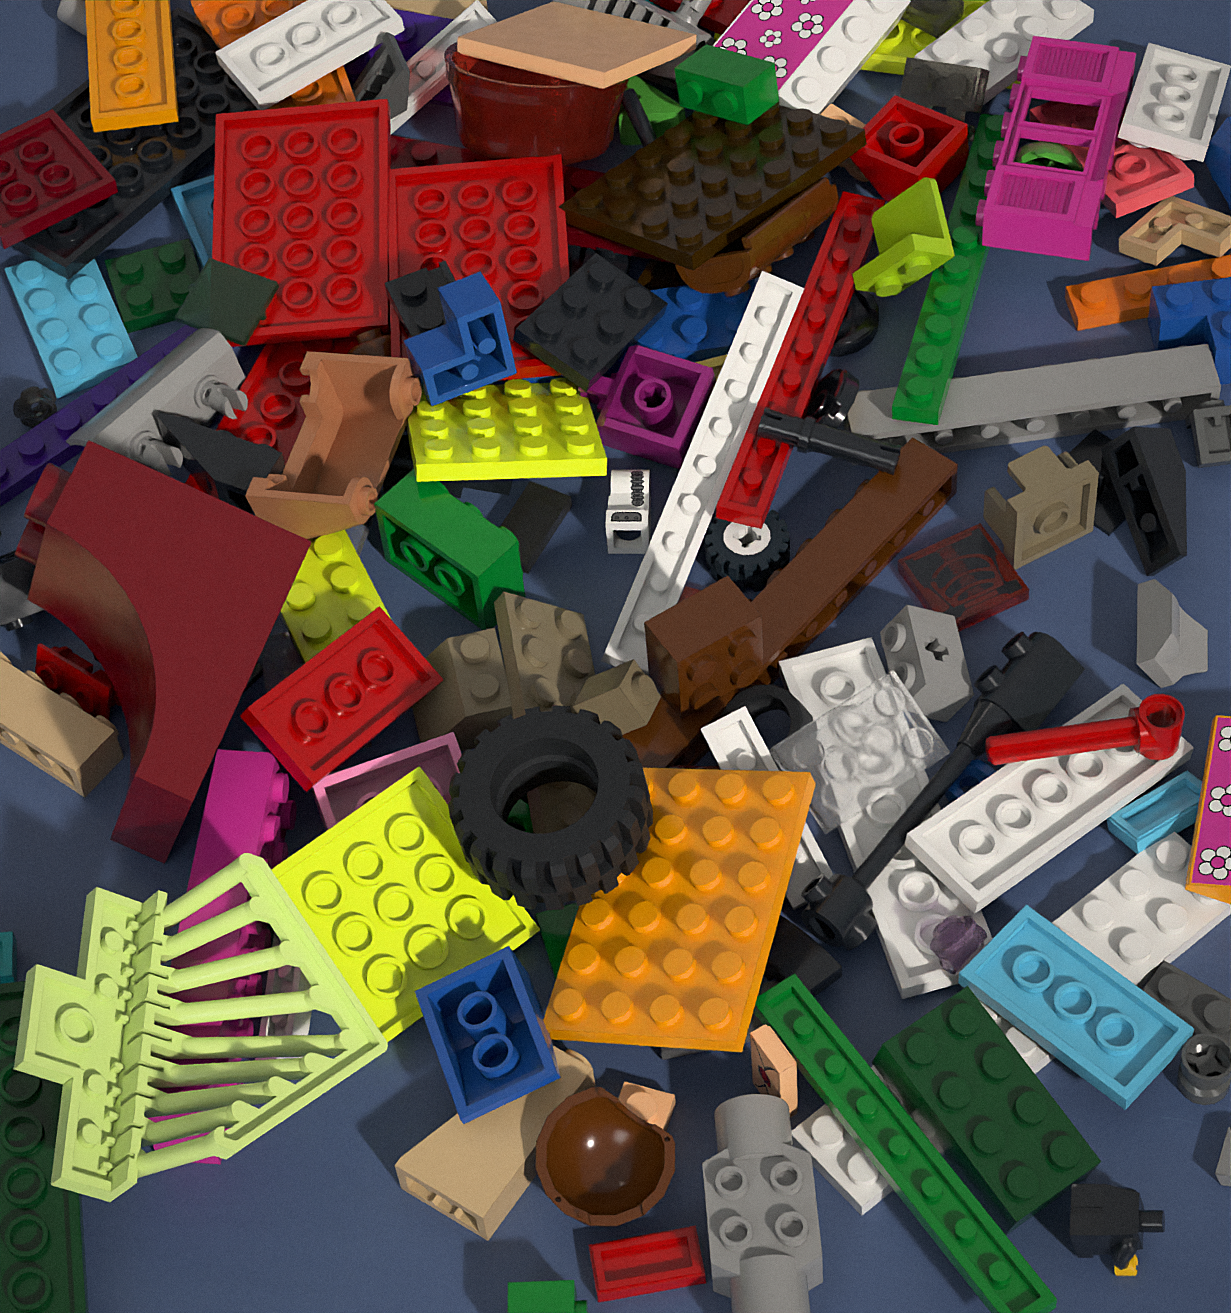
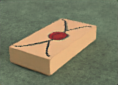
M765 1024L750 1033L753 1084L760 1094L772 1095L783 1099L789 1106L791 1118L797 1114L798 1109L797 1063L772 1028Z

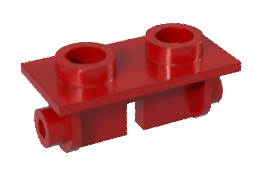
M41 643L37 645L35 674L44 681L47 688L58 695L67 693L80 704L83 711L94 718L97 715H101L109 720L110 708L114 705L122 706L115 688L105 671L100 669L91 674L93 672V664L73 653L67 646L60 648L54 646L50 649Z

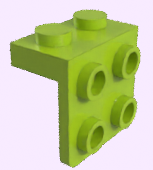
M922 178L874 212L872 225L879 256L852 274L855 288L860 291L874 292L880 297L896 296L955 257L935 179Z

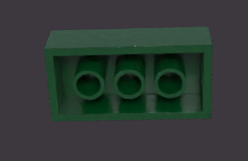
M968 986L884 1042L872 1061V1064L933 1146L1005 1235H1008L1072 1189V1184H1079L1086 1179L1102 1162Z

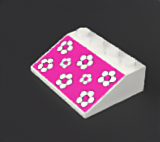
M751 0L713 46L774 62L779 105L793 110L800 108L809 109L813 113L820 115L834 102L898 24L911 0Z

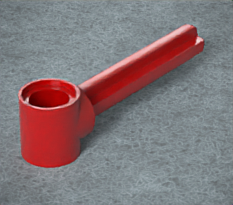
M1153 694L1146 697L1139 707L1130 708L1128 717L990 736L986 739V755L991 764L999 765L1133 745L1136 753H1140L1146 758L1164 760L1172 757L1179 748L1185 711L1183 705L1176 698L1166 694Z

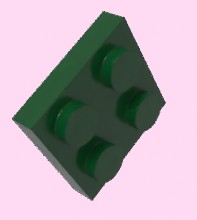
M189 238L104 260L127 333L200 314L211 308Z

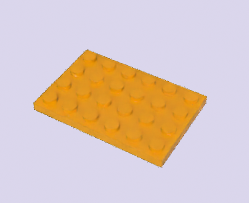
M643 768L653 808V824L648 828L651 838L647 849L643 853L636 852L639 864L630 875L626 876L621 873L617 877L619 885L607 894L599 890L591 894L592 902L579 906L543 1021L550 1033L551 1040L742 1052L816 783L810 772Z

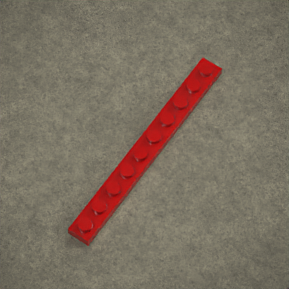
M843 191L716 505V518L762 529L794 446L758 437L757 433L765 407L783 414L805 419L855 290L852 274L864 266L875 239L872 216L875 211L885 205V200Z

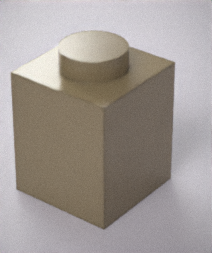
M632 659L588 678L573 704V708L577 713H579L580 709H585L598 714L600 724L604 720L611 721L621 729L623 735L647 725L661 696L657 692L653 680L648 675H645L636 661Z

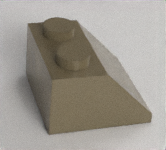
M495 628L447 638L425 658L444 680L412 707L420 743L454 732L460 751L476 748L473 740L482 731L487 729L489 732H492L498 728L497 721L510 714L514 719L506 671Z

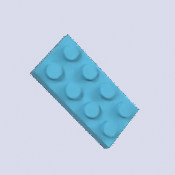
M34 259L4 269L57 399L96 386L138 357L95 259L69 280Z
M1027 904L959 972L958 983L962 987L968 986L983 1003L1124 1110L1182 1050L1187 1040L1193 1037L1194 1028Z

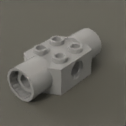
M749 1094L731 1098L721 1103L714 1112L718 1154L702 1163L713 1291L731 1298L732 1313H811L809 1290L823 1282L822 1247L811 1153L793 1147L789 1106L783 1099L766 1094Z

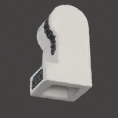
M650 470L611 471V494L608 497V510H606L605 522L608 554L646 553L651 541ZM617 530H641V536L635 540L627 541L619 538L616 532Z

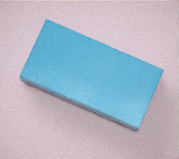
M1188 770L1107 818L1108 830L1136 854H1139L1173 832L1178 833L1196 822L1202 781Z

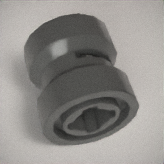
M1200 1033L1189 1038L1182 1048L1177 1084L1183 1096L1191 1102L1201 1105L1215 1104L1224 1099L1229 1092L1231 1083V1045L1226 1039L1217 1034Z

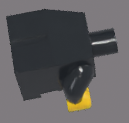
M1072 1184L1070 1238L1077 1257L1093 1258V1255H1111L1115 1276H1136L1138 1272L1136 1270L1138 1259L1135 1253L1137 1250L1143 1249L1144 1232H1165L1164 1210H1144L1140 1193L1132 1188L1115 1187L1107 1184Z

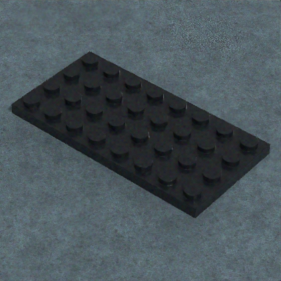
M179 7L171 12L179 122L94 132L90 113L89 79L51 108L113 176L118 189V193L12 245L15 249L68 280L171 194V188L185 183L215 157L216 114L258 110L219 65L215 52L220 50V48L203 28L196 16Z

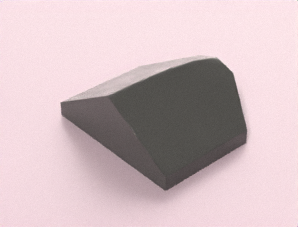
M386 32L382 36L383 43L366 64L351 88L356 101L388 99L390 119L407 111L410 70L394 35Z

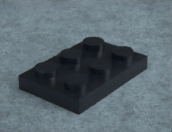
M595 253L516 328L513 340L581 389L587 391L627 352L630 346H633L665 314L668 303Z

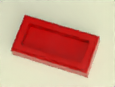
M696 1225L589 1244L598 1303L706 1283Z

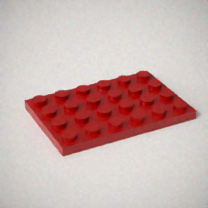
M388 99L216 114L210 329L220 331L231 347L356 337L361 333L376 328H381L383 334H391L390 301L386 295L384 283L389 282L388 216L391 169V120Z
M561 154L390 169L388 216L389 281L423 268H427L428 271L439 267V262L446 261L456 281L481 271L501 302L517 371L516 374L501 380L562 375L513 340L516 328L570 278L565 211L559 208L561 204L565 203ZM390 303L391 357L408 358L404 340L408 339V336Z

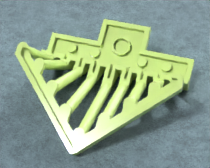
M243 853L232 863L169 905H167L168 893L160 890L142 903L96 887L86 895L77 976L75 977L36 964L26 973L14 1070L63 1084L51 1177L52 1186L111 1202L135 1185L137 1178L212 1156L227 1160L387 1050L388 1043L264 858L250 853ZM240 882H242L252 897L249 901L173 936L163 935L164 932ZM255 921L269 923L281 940V943L275 947L183 969L160 965ZM285 965L299 967L312 986L304 991L190 1003L164 996L280 968ZM315 1009L330 1014L342 1031L335 1035L191 1037L164 1027L302 1013ZM326 1056H337V1057H335L334 1059H332V1058H329V1057H326ZM301 1057L189 1065H178L169 1061L162 1060ZM299 1079H302L301 1081H299V1082L296 1083V1084H293V1083L287 1081V1080H299ZM247 1083L170 1094L155 1089L168 1087ZM267 1103L259 1109L252 1106L256 1104ZM198 1112L159 1122H153L150 1119H148L153 1117ZM210 1132L205 1136L148 1153L142 1149V1147Z

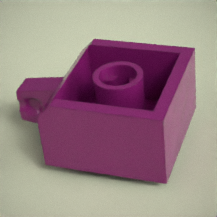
M636 345L628 348L618 373H611L610 378L602 376L587 391L578 387V391H580V396L588 397L589 402L598 405L596 409L600 415L596 425L604 446L680 469L715 386L716 378L711 367Z

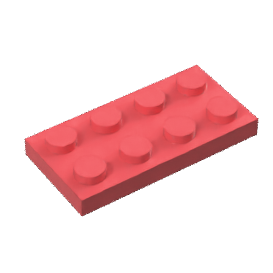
M1050 101L1029 109L1030 122L1094 131L1100 107ZM1119 138V141H1115L1112 169L1108 170L1104 200L1100 199V201L1115 218H1119L1194 188V173L1181 159L1174 157L1169 152L1152 147L1139 148L1130 144L1127 140ZM1061 144L1070 149L1083 167L1085 166L1089 151L1088 147Z

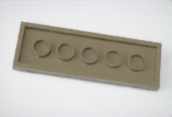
M503 592L494 602L514 719L526 715L524 709L540 706L541 712L552 711L553 705L570 706L571 712L578 714L573 708V704L587 679L595 675L584 614ZM562 781L547 783L529 791L527 798L533 833H551L572 825L589 810L597 793L584 785Z

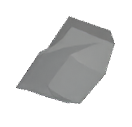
M1152 579L1138 584L1136 664L1160 688L1174 685L1183 676L1204 673L1208 670V630L1185 613L1172 592L1156 579Z

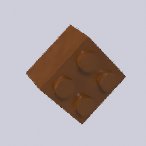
M729 576L720 579L644 622L649 677L653 680L657 690L681 719L696 711L707 710L720 697L736 688L749 686L759 675L764 673L762 615Z

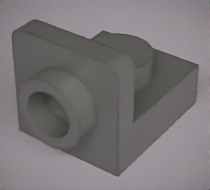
M1210 400L1197 404V409L1191 411L1185 419L1186 429H1192L1198 468L1231 464V405L1225 406L1224 400Z

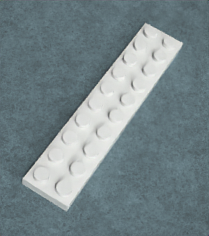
M1173 832L1137 854L1052 922V924L1141 988L1152 978L1164 960L1168 963L1173 962L1231 914V904L1185 890L1192 846L1176 832ZM978 999L1035 1074L1055 1058ZM873 1065L871 1069L875 1072V1074L884 1083V1085L888 1088V1090L892 1093V1095L896 1098V1100L900 1103L904 1110L913 1119V1117L910 1115V1113L907 1111V1109L904 1107V1105L901 1103V1101L898 1099V1097L895 1095V1093L892 1091V1089L886 1083L884 1078ZM826 1104L792 1130L793 1146L811 1153L813 1167L861 1216L893 1191V1188Z

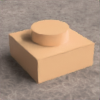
M624 1081L618 1098L620 1102L641 1119L650 1124H656L664 1131H667L676 1105L675 1095Z

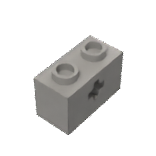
M906 605L880 631L881 643L885 652L898 712L947 722L974 696L955 616Z

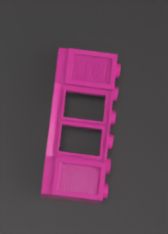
M1033 36L1028 56L1021 55L1017 81L1021 83H1013L1011 88L1009 109L1013 111H1005L1003 116L1001 138L1005 139L1004 141L997 140L995 144L992 165L996 168L995 170L989 169L987 172L984 187V196H987V199H980L977 207L975 224L976 226L983 227L982 246L1089 261L1093 230L1097 229L1100 199L1104 200L1108 170H1111L1113 165L1115 141H1119L1117 137L1122 123V113L1126 112L1129 92H1132L1136 53L1119 51V47ZM1031 98L1100 107L1094 131L1025 121ZM1020 138L1088 147L1089 151L1083 172L1014 162Z

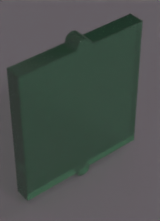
M209 258L196 282L188 286L189 294L175 318L177 322L196 329L209 328L220 331L226 340L246 346L260 320L266 319L265 311L277 292L279 285L276 281Z

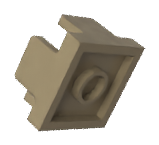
M1042 446L1008 463L1007 472L1022 489V493L1008 499L1006 502L995 487H991L984 492L983 517L1004 545L1003 559L1014 571L1093 531L1099 472L1089 460L1078 465L1067 451L1056 456L1048 446Z

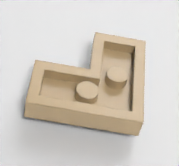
M1171 196L1159 202L1119 237V252L1155 266L1181 244L1200 250L1204 254L1220 258L1231 248V216Z

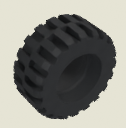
M553 705L552 711L541 712L540 706L524 709L526 715L513 719L510 714L498 720V728L492 732H489L487 729L482 731L473 740L476 748L473 751L466 749L457 762L460 773H455L451 777L449 793L452 798L448 803L450 819L466 862L470 864L471 870L479 882L489 885L494 895L503 900H510L514 895L518 906L535 909L537 903H545L547 910L564 909L565 902L575 900L577 905L580 906L592 902L591 894L599 890L607 894L619 885L617 877L621 873L626 876L630 875L639 864L636 852L643 853L647 849L651 838L648 828L653 824V808L643 767L639 761L636 749L630 740L623 738L621 729L611 721L604 720L600 724L598 714L580 709L578 714H573L570 706ZM573 782L584 785L597 793L589 810L578 821L559 831L543 834L528 833L515 829L506 823L512 808L525 794L547 783Z

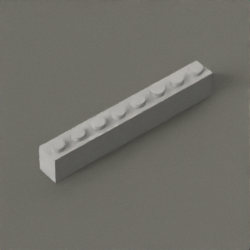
M1208 344L1179 346L1172 349L1135 352L1129 355L1100 359L1091 358L1085 361L1057 365L1048 364L1035 368L998 371L992 374L963 378L954 377L951 379L938 425L892 419V404L897 387L858 391L852 407L844 418L843 425L846 431L882 442L901 445L902 447L913 437L941 454L1091 433L1094 429L1107 431L1185 420L1192 410L1197 409V404L1210 400H1219L1221 384Z

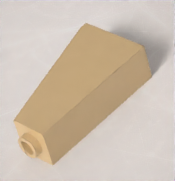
M553 1046L561 1078L465 1124L462 1123L457 1113L397 1161L395 1168L401 1189L489 1241L537 1175L536 1140L547 1116L568 1096L595 1087L593 1068L589 1061L574 1050L567 1049L564 1052Z

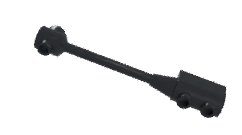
M1020 632L1011 638L1001 651L1009 661L1001 670L996 665L989 667L974 683V686L981 692V695L974 702V710L956 744L957 748L851 877L833 874L830 879L824 874H820L804 888L801 896L809 904L802 911L801 919L806 928L816 938L830 946L840 947L843 945L846 950H852L872 933L877 925V921L869 914L873 908V901L867 889L905 844L907 833L923 822L970 762L986 752L985 744L988 737L1037 730L1085 670L1059 641L1042 632H1033L1029 636L1024 632Z

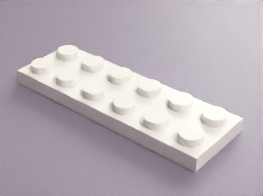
M1121 684L1063 726L1128 717L1130 708L1139 707L1142 700L1126 685ZM1181 736L1177 752L1172 757L1164 760L1146 758L1140 753H1136L1132 745L1008 763L907 833L904 845L975 914L1191 758L1194 747Z

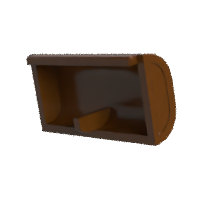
M827 177L820 178L694 271L675 264L680 277L690 288L700 293L713 294L723 292L725 297H731L747 291L750 288L749 281L751 279L760 277L762 271L771 272V264L791 256L794 253L792 248L794 245L804 243L815 237L814 229L830 218L837 208L838 192L836 184H830Z

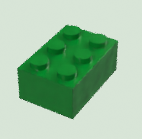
M413 469L374 503L385 560L481 630L491 629L497 625L494 602L503 592L526 598L519 542L515 535L506 527H497L488 521L473 504L469 502L463 503L455 498L440 481L417 482Z

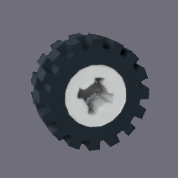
M772 509L767 514L762 529L718 519L716 515L714 516V523H709L705 535L706 563L708 571L711 570L714 580L717 582L729 576L741 592L746 593L747 587H752L753 592L762 591V584L767 583L774 571L779 568L784 569L789 564V531H787L785 520H779V513Z

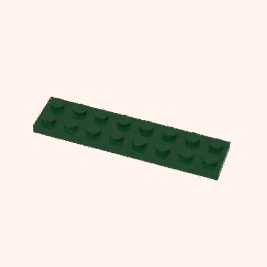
M25 981L0 984V1313H89L82 1194L51 1185L63 1084L14 1070Z

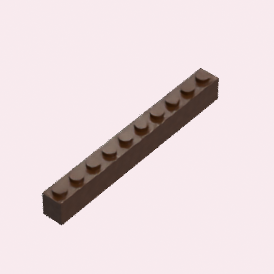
M912 437L901 449L894 475L879 471L871 480H864L857 488L854 497L844 508L834 510L827 519L825 527L813 539H806L798 548L795 558L784 569L779 568L774 571L768 579L765 588L753 600L748 599L762 615L764 673L759 675L749 686L734 689L717 699L707 710L696 711L684 719L677 715L660 694L661 698L647 725L622 735L623 738L630 740L633 744L642 767L692 769L710 750L700 729L718 720L728 702L739 692L755 685H770L777 681L780 677L778 662L801 656L956 494L958 464Z

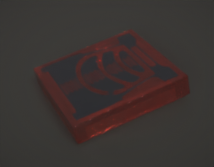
M981 523L898 560L899 573L923 607L928 610L955 616L958 632L1029 600V588Z

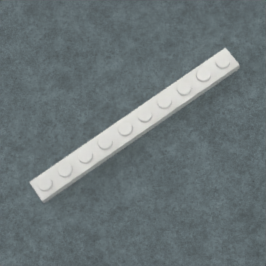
M761 272L601 660L602 662L616 667L634 659L644 674H649L644 622L676 605L803 293V287L767 272Z

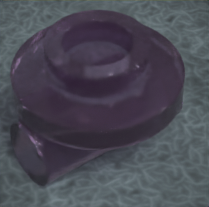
M952 915L942 920L932 932L934 937L930 943V949L940 959L939 963L944 970L950 974H956L985 941L987 933L981 926L977 925L971 916L958 917L957 915Z

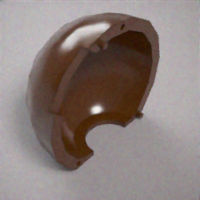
M591 1087L568 1096L547 1116L536 1140V1171L546 1196L565 1215L588 1226L616 1227L644 1216L664 1197L675 1172V1141L672 1135L656 1124H650L635 1115L617 1097L604 1088Z

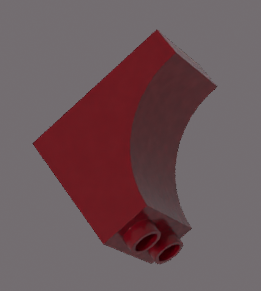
M88 440L72 473L52 463L46 465L26 507L24 518L29 521L18 543L15 557L36 566L27 600L48 611L68 626L87 645L110 678L121 702L130 743V776L127 796L110 840L165 864L311 545V541Z

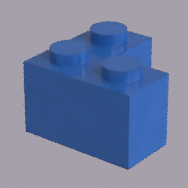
M481 271L438 288L446 320L445 325L404 340L408 359L416 378H419L421 381L422 392L431 407L517 373L501 302Z
M1231 277L1152 286L1148 326L1155 351L1172 349L1179 346L1208 344L1220 384H1231Z

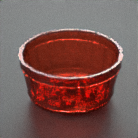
M457 42L445 50V75L449 81L454 107L455 129L462 145L470 149V151L494 160L550 157L561 154L563 166L593 159L607 151L614 137V126L624 91L628 87L629 78L602 89L463 55L457 52Z

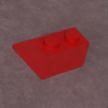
M894 95L862 128L865 129L867 145L850 156L851 160L882 198L888 202L924 177L935 179L941 194L965 168L969 155L967 123Z

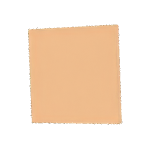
M553 1L459 36L457 52L604 89L692 52L696 49L697 34Z

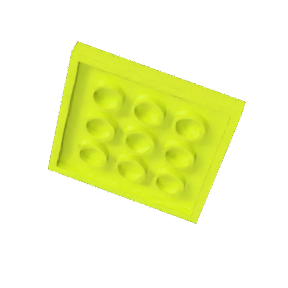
M556 378L551 380L550 383H530L523 379H512L504 384L483 386L432 407L422 392L420 402L417 406H414L406 425L417 482L607 476V457L588 397L580 396L579 386L567 378Z
M420 766L271 869L387 1043L424 1017L415 994L416 990L507 946L514 951L540 931L525 908L517 905L514 895L510 900H503L491 892L489 885L481 884L475 877L470 864L466 862L454 831L448 804Z

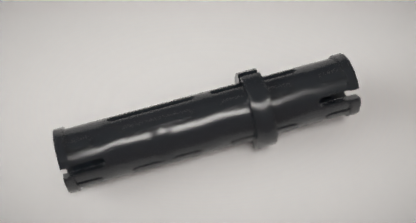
M765 407L758 428V437L798 447L797 452L807 454L809 450L894 475L895 467H897L901 454V445L882 442L846 430L829 427L817 423V418L808 415L806 419Z

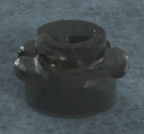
M28 387L21 392L19 399L15 400L13 405L14 415L20 418L23 425L34 428L57 412V407L54 403L56 397L48 388ZM38 403L36 407L31 408L32 404Z

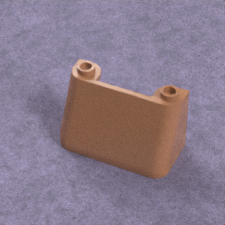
M307 351L300 371L302 375H310V395H302L299 401L306 418L282 475L268 474L267 478L253 477L245 496L255 516L309 540L362 525L367 522L370 516L374 515L376 512L374 503L378 500L379 492L408 423V417L411 415L414 406L419 404L422 395L421 381L419 378H416L408 358Z

